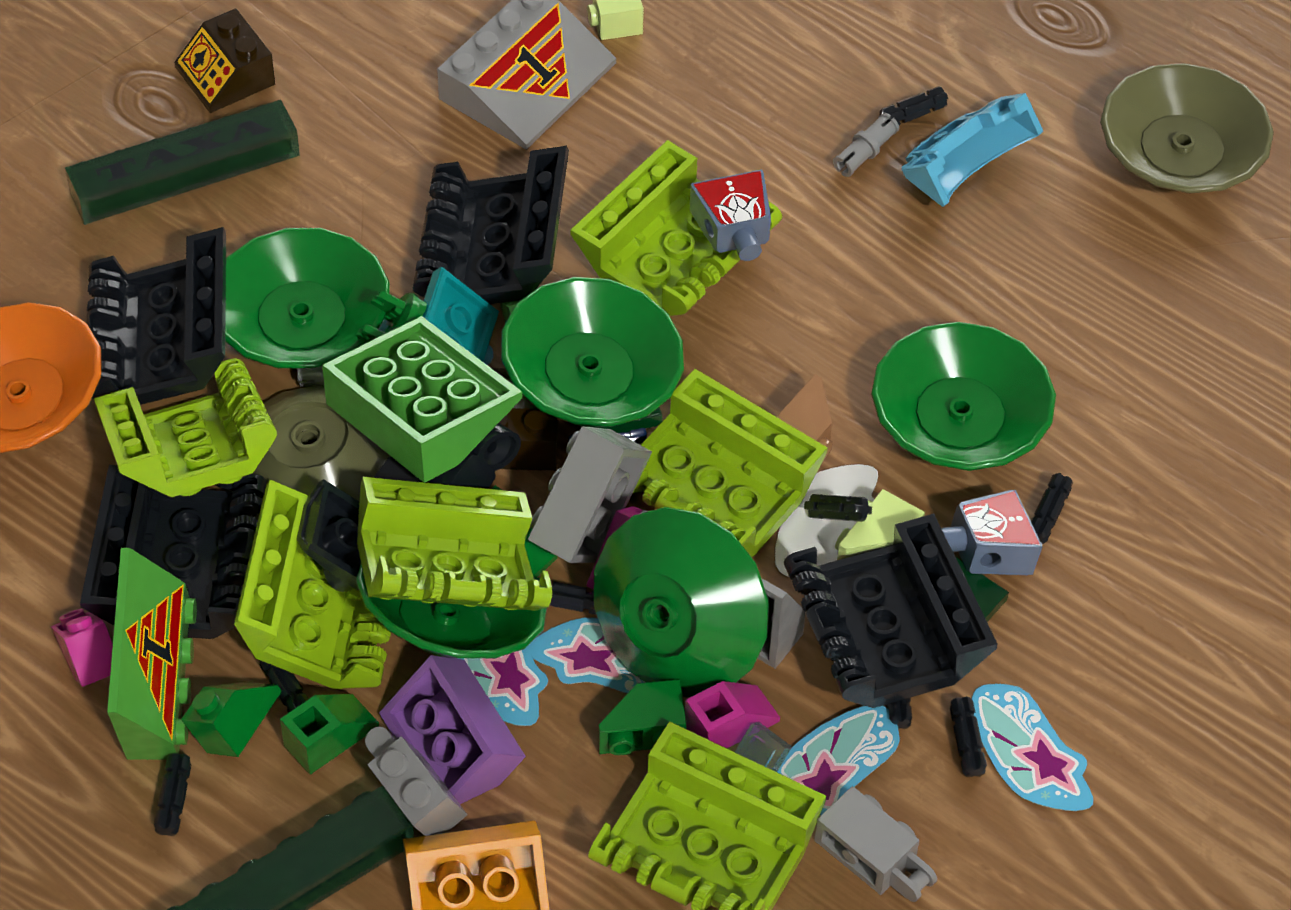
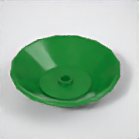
M284 228L255 237L226 258L225 341L245 358L275 368H316L366 344L365 340L355 336L358 329H363L365 324L379 329L386 312L374 306L371 300L373 295H378L380 291L389 293L390 282L377 256L352 237L323 228Z
M571 277L541 285L515 305L502 329L501 360L513 385L521 390L522 395L542 412L575 425L613 427L645 418L671 398L684 372L683 340L669 314L642 291L611 279Z
M964 322L924 326L896 341L876 366L871 392L880 424L901 448L933 465L967 471L1004 466L1035 449L1053 423L1056 393L1047 367L1025 343L994 327Z
M663 507L633 515L608 537L594 569V608L605 641L629 672L646 683L680 679L682 696L692 697L722 681L736 683L753 669L767 639L769 600L756 562L732 532L702 513ZM662 605L667 609L669 617L664 614Z
M360 563L356 583L365 607L388 631L427 653L448 658L495 659L525 649L544 630L547 608L536 611L507 610L496 607H468L461 604L424 603L413 600H385L377 597H368L363 568Z

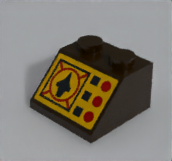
M236 8L203 22L174 62L175 68L209 113L275 85L272 53Z

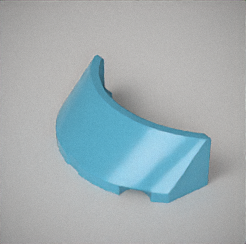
M1026 93L1000 97L989 102L985 107L976 112L966 113L921 142L905 158L907 164L902 166V171L906 179L940 206L944 207L949 203L953 192L969 176L1005 152L1043 133V129Z

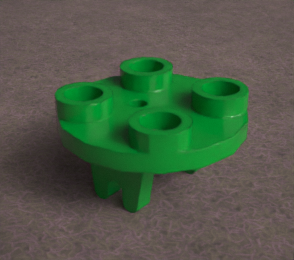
M380 291L378 295H373L371 303L386 312L384 321L379 330L365 324L363 329H358L355 336L368 343L423 316L427 303L419 299L412 292L406 293L399 299L385 291Z

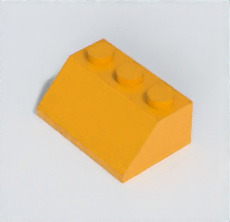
M535 820L403 839L412 910H549L541 834Z

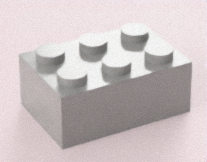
M582 426L580 431H576L568 442L566 448L568 456L562 469H558L549 482L548 490L550 494L544 506L539 507L533 515L530 524L532 531L528 538L529 541L569 563L596 562L616 510L626 507L652 454V451L611 429Z

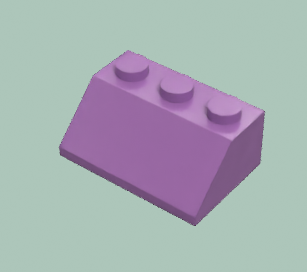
M430 655L379 712L391 734L397 739L402 736L424 756L459 804L499 786L526 757L464 659Z

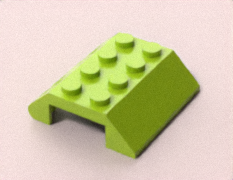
M667 140L570 230V235L600 278L618 281L626 286L642 291L663 308L669 316L687 313L705 295V287L715 285L741 259L737 250L721 253L715 251L690 212L691 183L701 182L697 179L698 158ZM769 202L771 214L770 230H772L782 220V213L778 207Z
M237 358L221 362L214 373L219 393L147 414H143L133 387L94 398L119 472L169 497L178 495L191 496L200 492L202 488L219 483H235L243 476L252 474L275 441L277 431L269 414H266L267 410L253 381L250 380L251 377L244 362Z
M694 369L674 390L671 396L670 414L641 444V446L652 451V454L633 493L644 492L642 501L650 506H654L655 509L670 507L702 513L732 532L749 555L754 557L801 504L827 454L828 447L697 369Z
M362 477L357 545L368 597H377L385 600H413L424 603L461 604L468 607H496L507 610L536 611L549 607L552 599V584L548 571L542 570L540 580H534L524 545L532 521L526 493Z
M269 480L266 484L234 622L235 627L254 657L258 660L332 689L372 688L379 686L382 681L383 664L386 661L387 654L384 648L376 645L377 643L386 644L390 640L391 632L365 607L359 591L355 589L349 592L335 590L326 580L323 567L302 550L297 541V535L308 495Z
M669 721L648 754V773L611 832V825L608 823L604 824L590 848L588 858L605 867L611 864V870L619 874L634 867L638 869L636 882L644 886L651 883L652 890L684 906L692 902V910H706L710 906L718 910H772L805 853L817 819L825 804L826 795Z

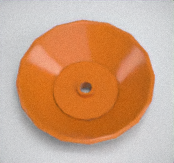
M30 302L0 307V453L31 448L62 432L89 405L101 379V346L88 324L62 307Z

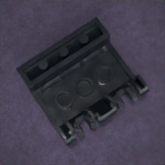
M567 145L530 151L527 173L468 181L458 161L436 165L433 169L429 190L430 196L434 200H430L426 207L419 247V255H422L424 259H420L417 262L415 270L417 272L415 273L412 287L413 291L425 298L432 273L440 267L445 268L489 304L522 300L536 290L553 269L569 155Z
M224 227L187 236L186 259L130 274L124 271L114 256L91 262L89 264L88 292L94 298L90 299L87 304L86 323L101 346V379L91 399L133 387L138 401L142 405L204 389L225 358L226 230Z
M109 464L80 600L81 608L115 625L121 548H131L186 584L189 597L196 599V623L189 624L188 638L214 639L236 628L234 622L243 588L241 586L244 584L258 523L255 516L257 513L260 514L267 484L266 479L258 474H249L233 483V492L201 490L191 496L178 495L169 497L121 474L117 465Z
M935 514L895 524L894 543L887 547L823 565H817L816 547L794 552L784 560V566L792 580L795 591L801 592L804 595L801 605L804 611L807 612V618L819 645L822 646L821 649L825 658L827 657V659L830 658V660L835 661L830 669L845 700L876 708L955 685L997 649L998 643Z

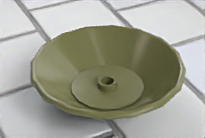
M1186 63L1151 66L1125 77L1106 97L1100 121L1108 149L1129 172L1154 186L1189 194L1223 191L1250 179L1269 158L1274 135L1266 107L1246 85L1218 70Z
M312 385L285 391L263 403L267 410L266 414H269L277 431V436L252 474L263 476L267 483L269 480H273L308 495V498L318 482L324 479L360 502L362 477L373 478L390 455L326 404L324 385ZM257 513V515L255 516L257 520L259 519V515H260V514H258V513Z

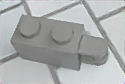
M375 727L368 732L365 744L375 758L367 765L411 824L423 835L447 833L468 815L424 756L402 736L397 739L384 727Z
M852 786L817 819L814 841L879 895H882L892 886L906 899L916 902L921 897V890L925 886H933L937 882V875L934 870L917 856L919 839L916 838L914 831L904 822L895 821L883 811L875 798L868 794L863 795L855 787ZM906 870L911 873L909 877L903 874Z

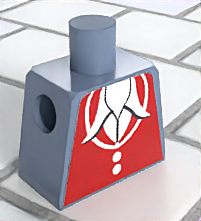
M762 169L691 183L690 212L715 251L721 253L737 250L741 260L750 261L761 254L762 249L760 245L769 241L771 214Z
M1008 490L961 502L956 507L951 527L941 528L952 551L959 552L966 570L972 574L1033 575L1043 547L1016 490Z

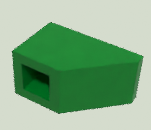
M680 679L637 683L599 724V755L611 753L621 756L633 751L650 750L669 721L686 729Z
M353 694L314 695L280 719L284 747L310 775L363 739L371 729L379 727V722Z

